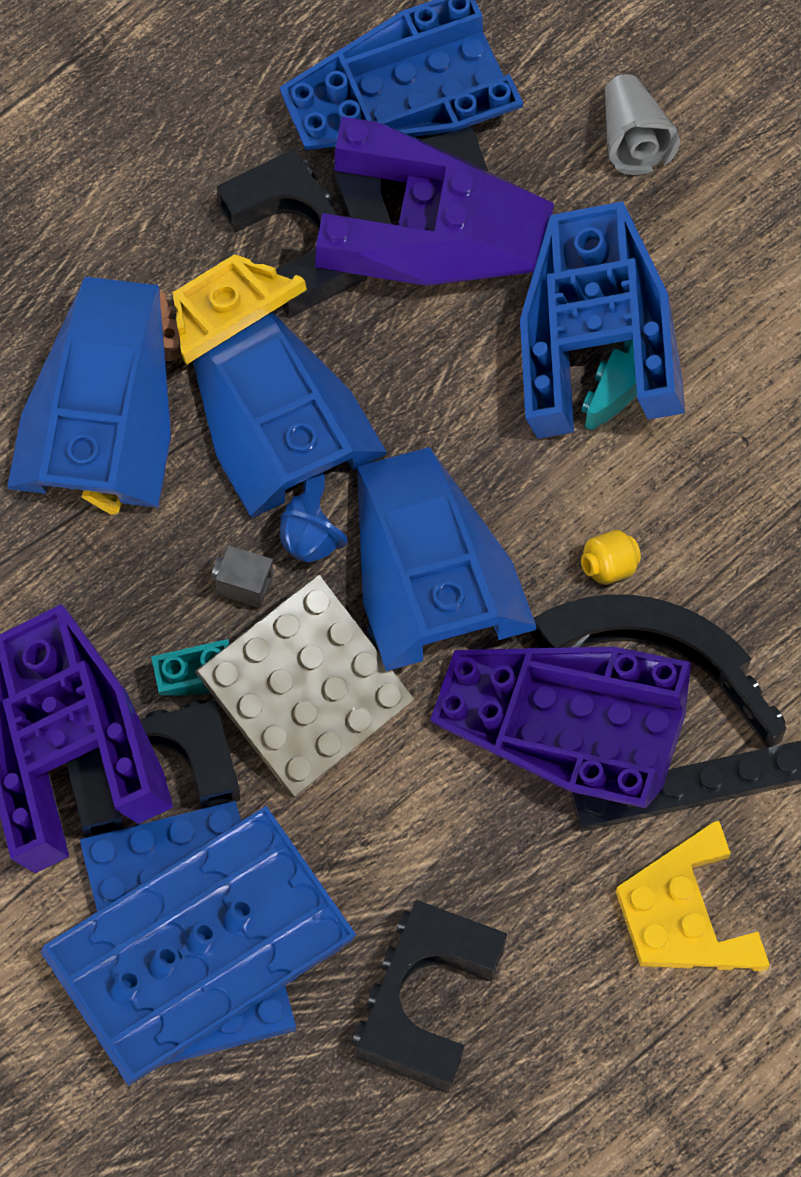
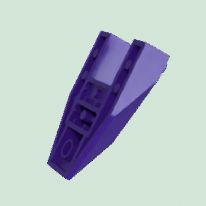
M342 116L335 148V171L406 182L407 184L399 226L322 213L316 243V268L425 286L534 272L550 215L553 213V202L451 153L384 124Z
M60 604L0 634V817L11 860L37 873L69 857L48 771L98 747L116 810L140 824L173 808L163 769L126 689L66 607Z

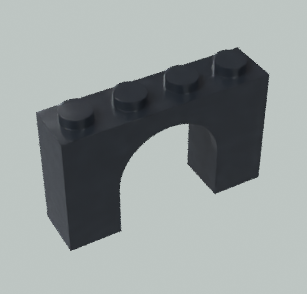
M473 127L446 132L429 138H416L488 171ZM335 161L332 162L331 181L343 216L391 224L382 194L386 187L394 180L335 171Z
M295 149L217 186L218 206L235 233L269 216L280 213L302 216L309 220L319 231L322 213L337 215L332 208L333 201L325 187L319 188L314 180L315 174L312 166L307 159L301 160ZM316 246L307 254L276 269L278 275L290 279L297 275L305 280L307 290L282 305L289 318L367 280V276L316 268Z
M197 700L186 704L183 709L171 712L156 710L148 713L145 718L140 719L152 747L170 749L186 761L193 776L201 809L240 801L239 784L216 701L207 703L205 700ZM99 747L67 762L66 766L84 838L124 829L121 812L116 810Z
M415 900L412 910L404 909L396 930L397 933L402 934L397 948L389 946L381 968L387 971L382 985L374 984L367 1002V1006L371 1007L372 1011L367 1022L359 1021L352 1043L358 1045L357 1059L449 1093L462 1060L465 1045L416 1026L407 1017L401 1006L400 991L406 980L413 973L432 965L450 966L491 982L506 944L507 933Z

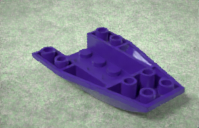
M614 646L454 650L430 720L433 724L567 791L646 808L663 789L686 714L691 665L687 661Z

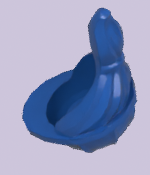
M324 472L305 480L303 483V493L292 497V501L286 506V511L280 516L281 543L292 557L307 563L325 558L335 549L343 548L348 542L346 535L332 525L320 508V500L325 491L326 480Z

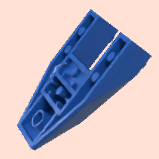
M624 202L550 215L520 317L525 419L537 439L574 433L569 351L633 340L637 399L647 419L684 414L683 378L669 294Z

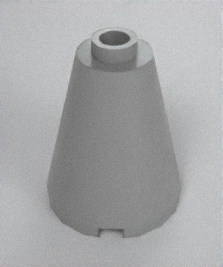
M624 74L613 78L605 88L608 157L620 173L629 175L648 174L653 172L652 166L660 162L666 165L676 155L680 145L678 131L636 76Z

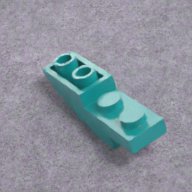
M633 340L625 341L622 351L613 349L609 361L601 360L594 380L599 382L595 393L588 391L581 412L587 414L586 429L593 430L607 422L637 396Z
M221 640L151 656L159 695L211 694L195 671L230 644L229 640Z

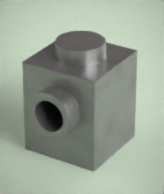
M229 545L224 558L218 556L212 570L211 579L216 581V594L261 608L273 577V559Z

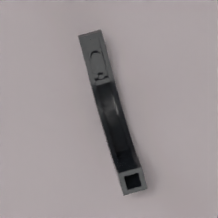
M608 594L570 601L534 617L536 630L530 631V634L541 648L587 647L605 642L632 641L647 643L673 651L699 666L719 685L767 748L776 746L783 739L786 731L783 715L775 706L770 707L761 696L762 691L757 681L752 676L745 675L752 658L724 630L687 608L651 597Z

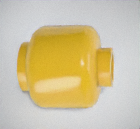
M612 530L591 537L585 543L583 555L581 556V566L585 574L591 576L594 581L601 585H609L629 578L636 572L641 559L640 548L632 536L627 535L621 530Z

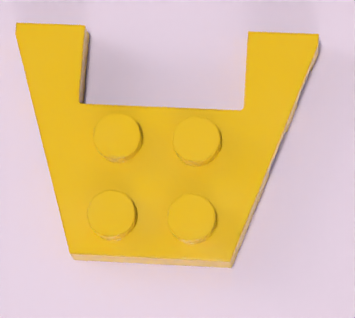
M720 821L711 823L617 887L616 894L640 966L693 968V966L717 967V970H733V968H750L753 971L768 970L770 964L758 931L722 942L717 941L692 869L729 858L731 853Z

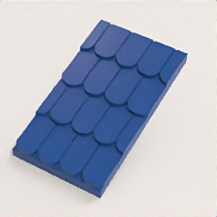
M265 806L45 944L40 953L53 969L52 971L71 1000L74 1001L78 1011L92 1032L95 1033L101 1046L129 1086L183 1053L186 1048L229 1023L232 1018L291 983L299 975L340 951L342 947L353 941L356 933L268 807Z

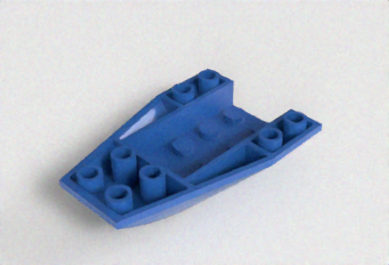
M432 0L403 10L279 87L305 150L336 148L342 116L379 122L411 137L458 131L523 107V101L510 74L503 76L483 33V16L475 0Z
M84 277L22 411L8 489L46 494L47 487L52 486L116 494L122 504L159 508L172 436L159 285Z
M273 312L192 361L216 458L251 519L284 504L285 490L345 461L349 463L354 471L357 469V466L371 463L387 455V451L351 390Z
M430 447L357 466L363 607L385 671L423 661V645L494 626L499 640L536 630L534 618L512 560Z

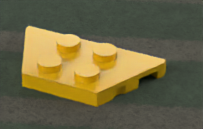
M234 254L172 293L183 361L186 364L192 362L307 290L305 280L297 275L293 279L278 275L274 267L265 264H254L250 259Z

